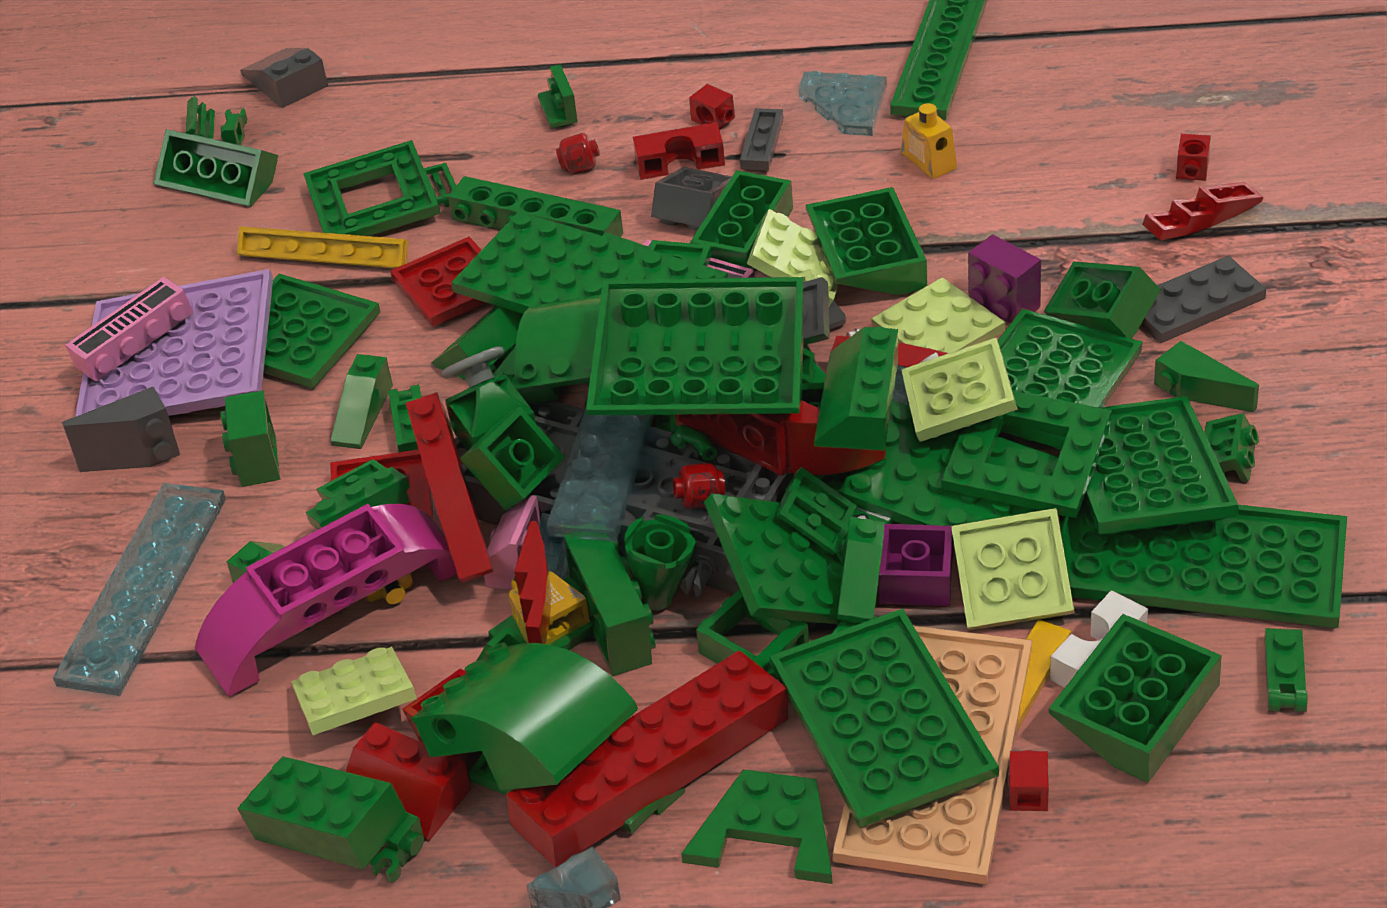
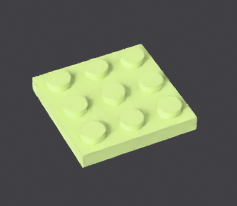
M769 209L762 220L747 264L772 278L792 277L810 269L815 274L816 279L823 277L828 282L830 306L835 298L839 284H836L817 235L811 229L803 228L790 221L784 214L776 213Z
M943 277L871 318L872 327L898 329L899 343L930 348L945 353H952L993 339L1005 332V322Z
M997 338L901 370L919 442L1017 410Z
M1056 508L951 526L969 631L1075 614Z
M392 647L373 649L361 658L355 660L344 659L335 663L331 668L320 672L309 671L302 674L299 679L291 681L312 736L417 699L414 687Z

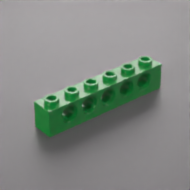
M464 176L448 195L452 220L501 230L517 212H522L601 236L607 232L621 237L624 233L621 210L467 176Z

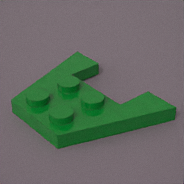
M743 769L681 853L682 863L718 868L721 864L727 838L799 847L794 867L795 878L833 884L817 779Z

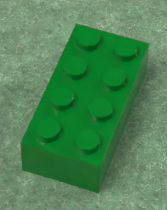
M736 170L690 243L711 245V258L753 269L755 273L756 269L748 265L747 261L765 214L770 209L789 217L793 210L791 180Z
M603 522L563 533L568 576L574 580L578 592L583 593V596L586 598L588 614L590 617H594L595 622L592 633L611 675L615 676L651 665V649L656 648L653 633L649 628V625L654 623L652 612L647 603L642 604L641 602L642 595L637 580H630L629 565L625 556L619 557L618 555L619 547L613 533L608 534Z
M282 756L273 765L267 775L237 808L255 840L362 870L365 869L408 816L391 783Z

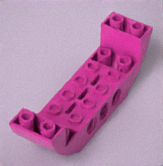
M366 504L246 567V572L223 593L206 616L198 633L195 650L227 696L230 697L260 681L254 656L425 564L439 582L457 574L445 534L426 512L415 506L384 504L370 507L369 504Z

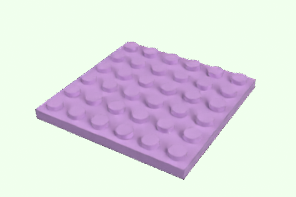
M270 269L178 286L184 290L194 313L97 382L83 373L75 417L153 386L166 407L168 416L225 406V397L261 391L273 276ZM138 294L96 301L92 326Z

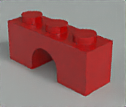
M717 122L632 137L640 180L669 175L668 165L677 159L693 161L698 170L725 165L723 140Z

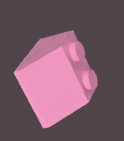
M530 495L502 515L497 528L492 529L490 545L487 551L494 572L484 575L486 587L505 590L513 589L511 582L515 577L514 570L530 521H537L545 545L537 496Z

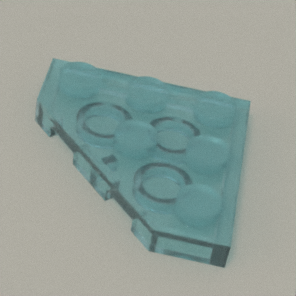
M819 71L804 72L799 85V97L805 102L810 101L814 104L815 110L828 121L832 119L836 122L838 129L843 134L873 136L887 87V79L884 76L872 74L852 75L847 73H821Z

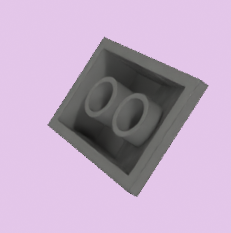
M285 48L240 70L246 79L281 108L328 86L323 61L309 48Z
M682 167L655 182L651 217L661 219L660 222L663 224L677 225L678 223L688 224L689 229L698 230L732 176Z
M154 386L62 422L80 472L151 467L180 455L166 407Z

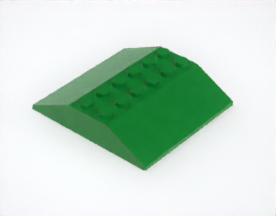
M803 277L603 280L586 415L800 413L803 371Z

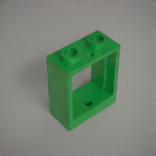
M740 589L732 597L725 599L721 607L709 618L704 619L696 629L698 648L701 655L718 664L740 650L775 679L778 678L771 667L770 656L809 642L808 624L803 621L751 616ZM744 617L778 635L757 656L723 637Z

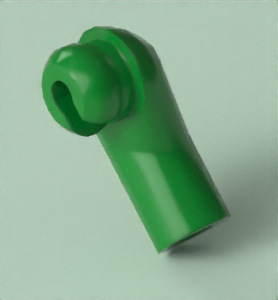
M687 425L675 427L676 431L670 435V440L675 446L684 448L689 442L695 447L703 460L710 461L715 458L717 449L704 432Z

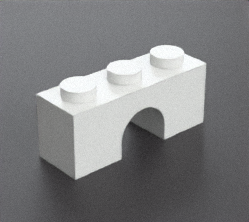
M1111 590L1091 612L1090 636L1097 639V641H1085L1071 634L1051 655L1050 681L1065 688L1122 614L1147 623L1148 608Z

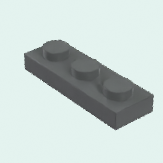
M755 108L740 158L741 169L769 171L784 119L783 109Z

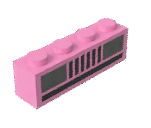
M162 277L65 346L75 367L97 382L194 312L184 290L165 277Z

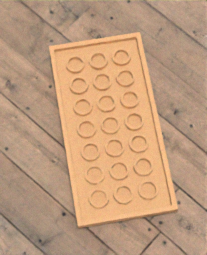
M914 626L997 762L999 776L862 828L858 827L845 803L833 849V862L987 885L1009 772L1010 751H1013L1031 657L1032 640Z

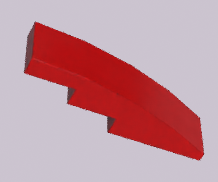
M1245 181L1199 187L1196 198L1174 200L1169 211L1145 214L1142 225L1159 240L1185 236L1210 228L1261 203L1263 196Z
M530 521L514 574L518 595L520 596L523 620L526 623L528 643L545 644L551 612L549 570L537 521Z

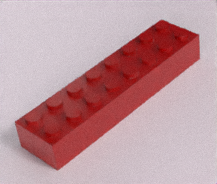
M739 650L627 719L557 785L513 789L507 793L510 825L557 868L623 826L625 821L646 806L676 792L788 720L787 688Z

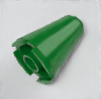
M663 514L655 515L654 519L644 521V517L636 519L628 526L624 538V546L632 579L637 580L641 590L642 604L647 603L653 611L663 610L671 604L695 549V538L690 534V527L676 517Z

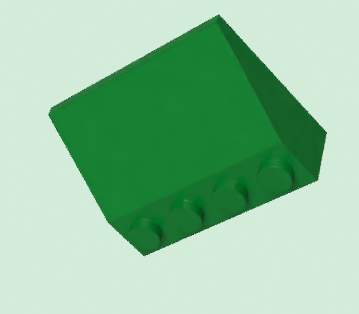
M893 187L806 204L807 214L836 284L895 295L912 293L927 286V259Z
M1122 614L1049 707V714L1114 768L1149 783L1219 687L1222 655Z

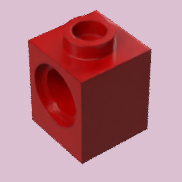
M706 84L689 97L691 121L700 125L717 122L720 130L735 118L733 95Z
M1181 133L1176 179L1206 181L1211 135Z
M1010 751V811H1048V751Z

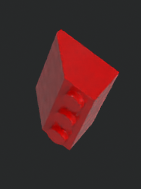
M376 722L353 747L346 769L348 773L391 783L406 812L419 817L424 839L427 842L432 839L471 790L465 761L452 755L430 757L424 743Z

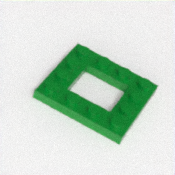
M413 140L303 173L323 233L373 236L383 231L400 228L403 225L426 220L441 214ZM394 173L403 197L348 214L340 189L354 187L357 184L380 179Z
M1012 391L1017 410L962 428L941 480L942 490L1040 511L1056 508L1059 515L1077 518L1111 421L1112 410ZM1003 423L1066 436L1052 477L988 463Z

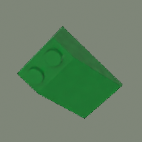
M1073 261L1043 312L1051 317L1132 339L1149 309L1153 306L1161 289L1141 267Z

